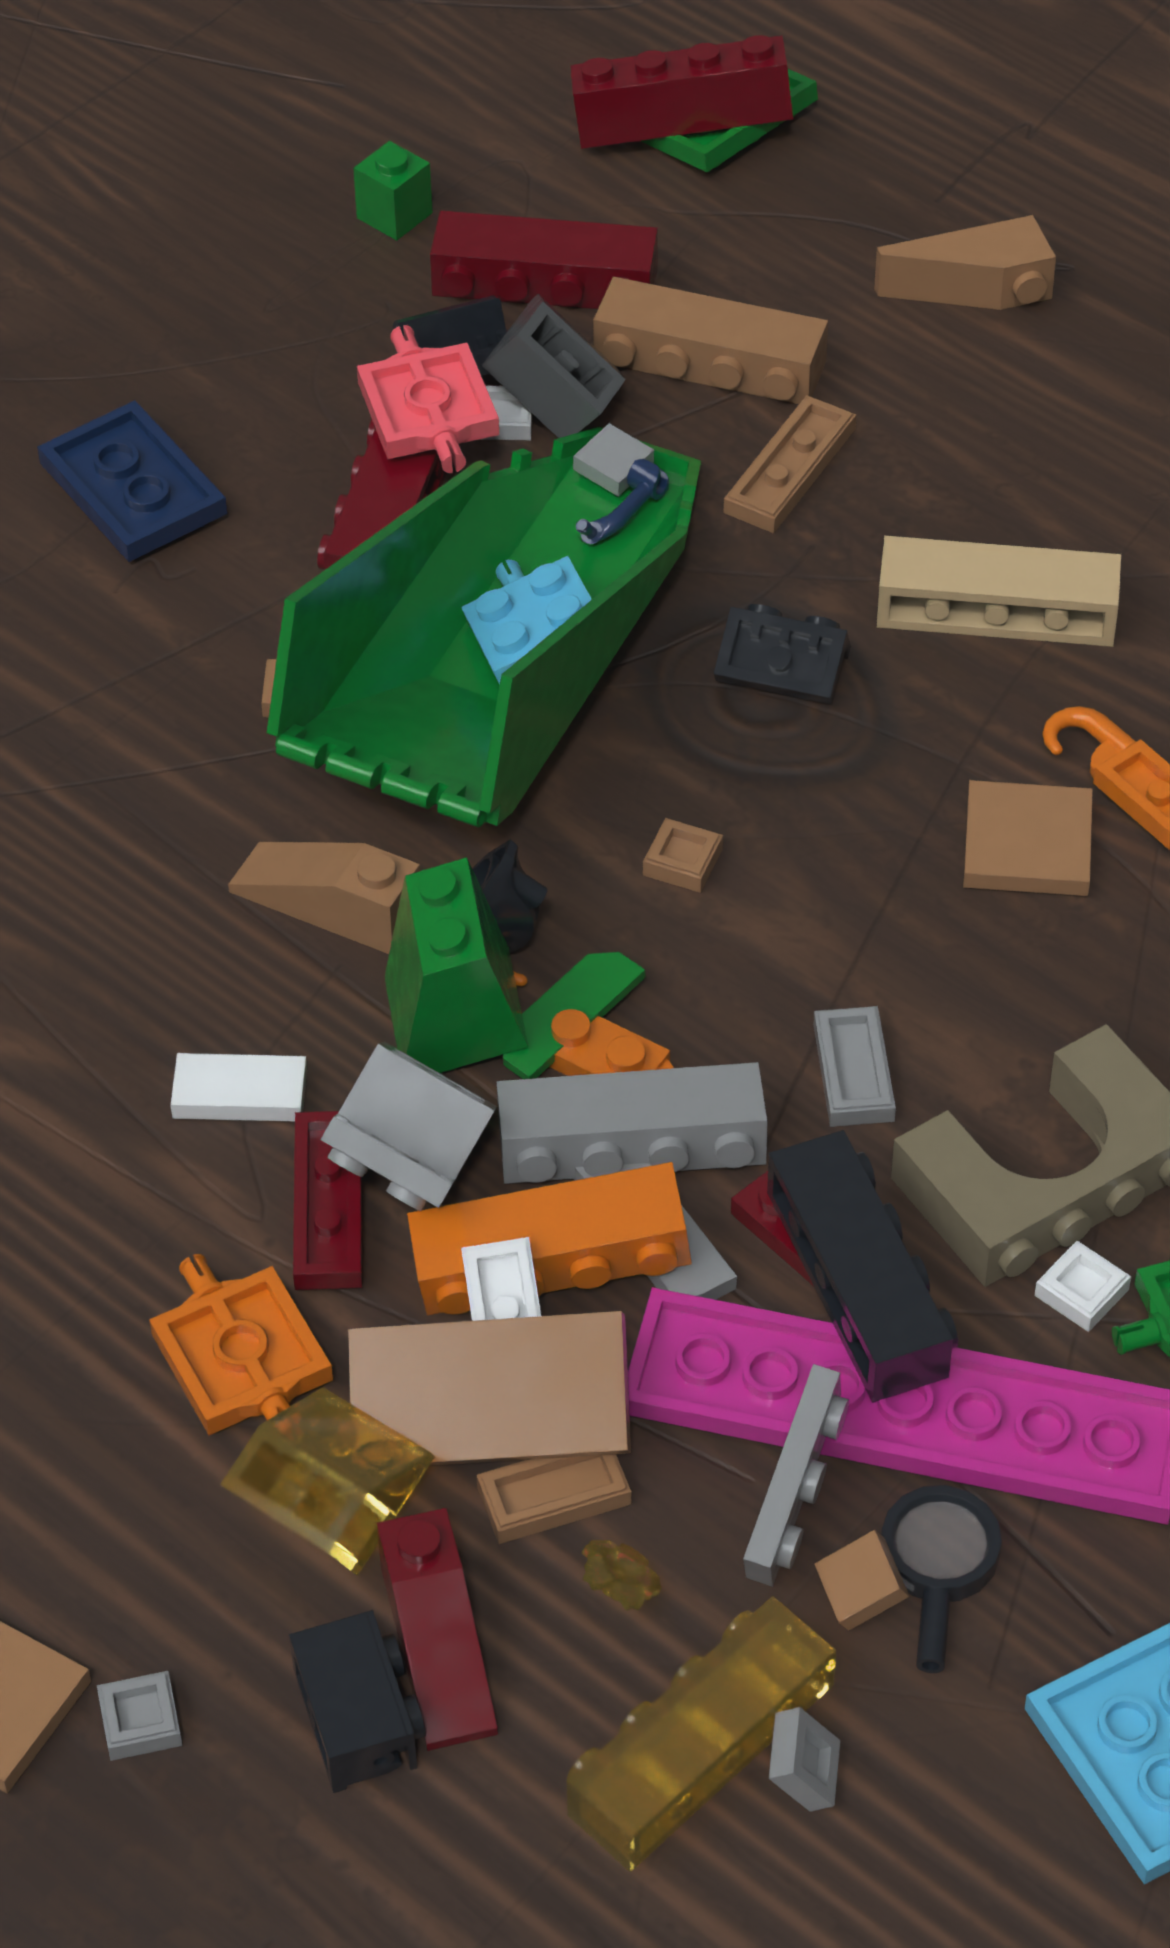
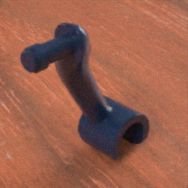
M635 460L627 476V484L634 490L608 515L591 522L586 519H580L576 523V530L581 534L582 541L592 545L619 531L650 497L658 500L667 492L669 488L668 475L656 464L648 460Z

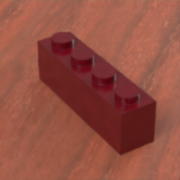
M755 35L746 38L744 41L717 45L713 43H699L688 49L667 52L648 50L637 56L617 59L592 58L581 64L570 65L581 149L793 119L783 35L774 37Z
M440 210L430 252L432 296L481 299L494 295L502 302L529 304L539 294L552 306L599 309L613 277L655 285L658 260V227Z
M371 419L367 434L366 452L364 455H357L353 462L348 495L341 494L337 500L332 534H324L320 541L317 555L318 568L327 569L443 485L447 472L442 468L437 451L433 449L387 459Z

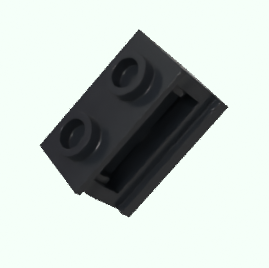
M373 1610L289 1634L293 1670L333 1793L346 1790L348 1785L375 1778L399 1768L402 1765L400 1752L405 1753L410 1770L417 1769L415 1740L426 1737L423 1718L415 1695L412 1694L405 1697L401 1695L396 1678L404 1676L405 1670L399 1646L393 1633L381 1636Z

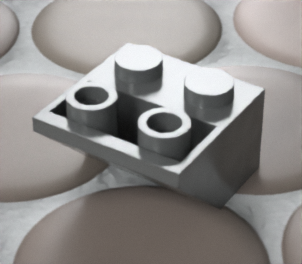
M539 294L530 301L482 365L558 438L578 433L597 418L626 380L622 373Z

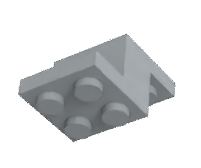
M381 1042L376 1046L340 1111L332 1118L320 1140L333 1147L327 1157L346 1170L363 1177L370 1168L391 1180L386 1191L405 1204L419 1211H422L426 1202L439 1208L497 1106L390 1044Z

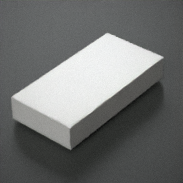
M177 1053L171 1098L172 1118L295 1121V1112H303L307 1079L306 1056Z

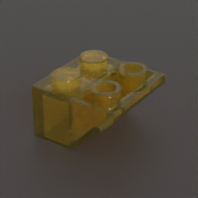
M322 1387L260 1424L220 1485L252 1510L358 1576L378 1545L377 1523L395 1519L435 1456Z

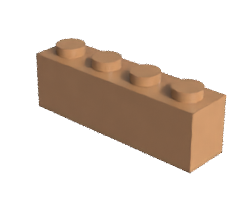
M618 277L612 278L593 319L594 347L614 366L794 404H800L806 395L813 396L826 364L828 320Z

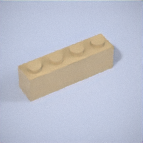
M884 536L876 628L1113 647L1119 606L1121 554Z

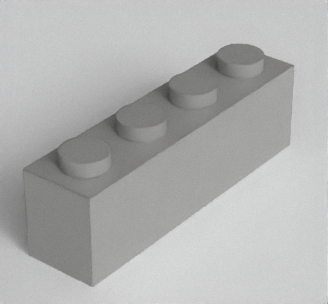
M758 1062L497 1081L498 1122L504 1184L576 1179L575 1167H584L587 1174L596 1177L619 1172L623 1164L649 1163L652 1166L673 1162L674 1172L766 1165L767 1115Z

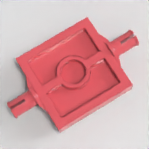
M403 325L404 336L400 326H398L390 334V339L395 346L397 354L382 361L357 366L358 385L387 459L435 449L445 472L453 473L452 462L456 472H459L466 465V458L459 444L499 435V417L468 343L443 348H421L418 346L414 331L410 326Z

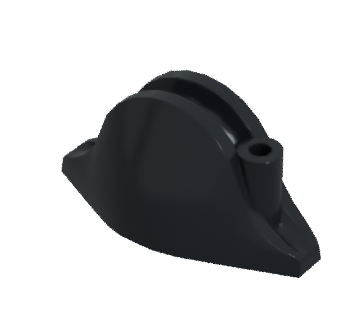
M511 839L490 851L472 868L510 953L518 951L531 939L541 902L548 891L547 887L523 871L518 858L519 847Z

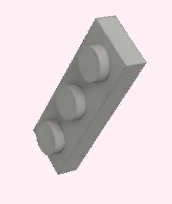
M815 1364L812 1366L743 1558L745 1575L748 1579L773 1587L780 1566L787 1569L793 1567L804 1532L803 1528L795 1526L803 1501L814 1504L817 1500L827 1467L826 1463L818 1461L826 1437L838 1439L849 1407V1399L840 1397V1372Z

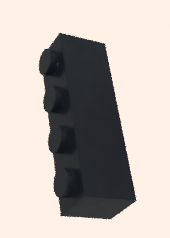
M841 1130L770 1152L767 1194L873 1403L949 1378L952 1348L958 1346V1335L948 1310L944 1307L937 1309L929 1294L930 1282L923 1261L918 1255L910 1256L902 1242V1227L895 1208L891 1203L882 1204L875 1190V1175L867 1155L864 1152L856 1153L845 1131Z

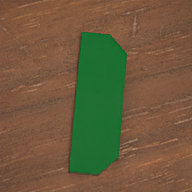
M620 952L587 954L522 1013L528 1047L503 1054L504 1066L522 1079L539 1077L555 1062V1054L564 1047V1045L555 1041L552 1036L551 1023L554 1016L563 1010L575 1009L586 1014L590 1023L597 1016L603 1017L646 978L645 969Z

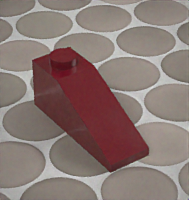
M447 1508L378 1522L377 1534L381 1571L412 1693L417 1699L426 1732L424 1741L427 1751L498 1735V1727L463 1568Z

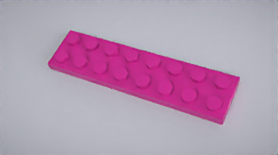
M653 1287L651 1289L628 1370L630 1416L784 1447L813 1364L840 1372V1397L849 1399V1407L840 1435L837 1440L829 1437L825 1438L820 1452L821 1455L1166 1525L1169 1524V1389L955 1347L952 1348L949 1378L872 1403L833 1323Z

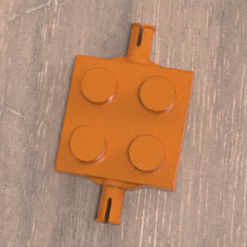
M194 1254V1265L190 1258L187 1257L181 1262L179 1271L185 1277L194 1294L179 1307L153 1317L149 1321L154 1340L207 1434L210 1436L250 1417L264 1415L279 1444H290L289 1433L293 1441H296L302 1436L305 1428L299 1422L289 1402L301 1394L333 1381L332 1365L273 1266L243 1279L218 1282L208 1266L204 1255Z

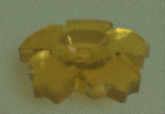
M591 1540L581 1553L588 1558L584 1565L586 1573L582 1580L588 1582L592 1590H602L606 1596L620 1602L625 1610L631 1608L639 1610L645 1599L650 1600L652 1596H658L660 1593L659 1576L651 1568L647 1567L648 1560L631 1546L621 1543L617 1547L610 1540Z

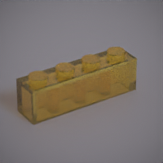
M774 1596L754 1613L750 1610L742 1612L730 1623L722 1636V1642L704 1658L700 1655L690 1658L678 1670L672 1680L671 1687L653 1704L645 1701L636 1706L625 1718L620 1727L619 1734L601 1750L591 1748L574 1763L567 1777V1815L624 1868L632 1872L772 1743L775 1713L797 1707L802 1708L806 1712L834 1686L836 1649Z

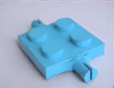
M568 556L553 563L541 565L526 576L523 575L517 561L506 560L511 574L507 573L501 562L496 568V576L503 587L487 591L477 600L461 607L499 685L502 673L592 600Z

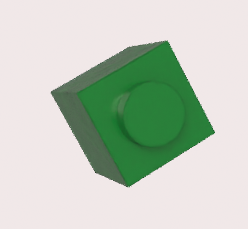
M389 140L353 168L357 219L397 241L433 213L431 171L428 161Z

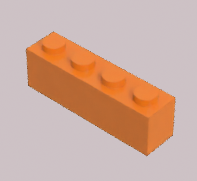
M673 1162L407 1213L417 1278L427 1316L438 1313L454 1315L470 1311L461 1251L463 1247L529 1237L538 1297L542 1293L572 1287L582 1289L596 1288L604 1285L609 1280L634 1275H663L674 1270L676 1267L692 1264Z

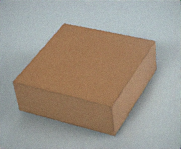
M665 818L643 860V876L701 893L723 850V835Z
M876 1530L869 1532L814 1563L838 1623L848 1631L910 1597L885 1538Z

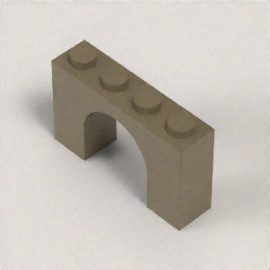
M1107 1024L1054 1052L1049 1092L1089 1135L1099 1151V1156L1084 1169L1065 1177L1053 1179L1030 1178L1013 1173L996 1163L949 1110L894 1139L891 1179L984 1287L1006 1275L1008 1277H1015L1022 1274L1043 1254L1059 1245L1064 1247L1073 1245L1076 1241L1081 1240L1091 1227L1113 1215L1120 1217L1130 1213L1148 1195L1166 1185L1170 1187V1092Z

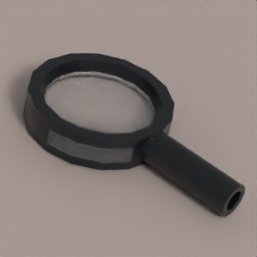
M948 1485L923 1486L903 1495L888 1510L881 1531V1535L886 1540L907 1592L913 1597L922 1599L916 1666L919 1670L926 1673H939L945 1668L950 1602L961 1601L979 1593L995 1575L1002 1546L999 1522L989 1506L969 1491Z

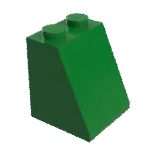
M465 857L406 875L385 972V983L397 1049L438 1073H442L528 1047L509 948L468 858Z

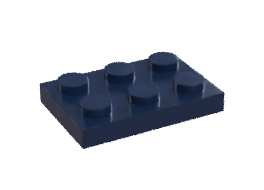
M136 400L37 446L40 464L128 562L227 514L226 497Z

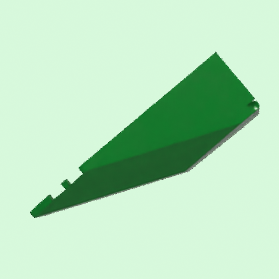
M596 427L554 439L552 454L531 461L532 452L524 448L515 450L512 453L510 467L489 473L490 464L482 460L474 462L285 598L267 733L276 736V754L314 769H319L322 765L326 764V773L369 789H374L377 785L382 784L381 792L383 794L425 809H430L434 804H437V812L439 814L477 828L481 827L485 822L498 826L514 811L683 552L701 460L640 441L654 449V464L668 475L669 488L658 500L650 497L619 531L592 545L582 541L581 534L576 530V523L580 519H586L591 522L608 515L634 490L629 486L618 497L573 470V456L603 428ZM568 556L592 600L502 673L499 685L461 607L477 600L487 591L503 587L496 576V568L501 562L507 573L511 574L506 560L517 561L523 575L526 576L541 565L553 563Z

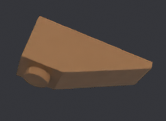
M1030 215L877 247L874 290L879 297L1002 310L1052 299L1056 256L1034 216Z
M258 842L228 886L229 892L389 954L404 878L406 875L419 872L420 864L366 843Z

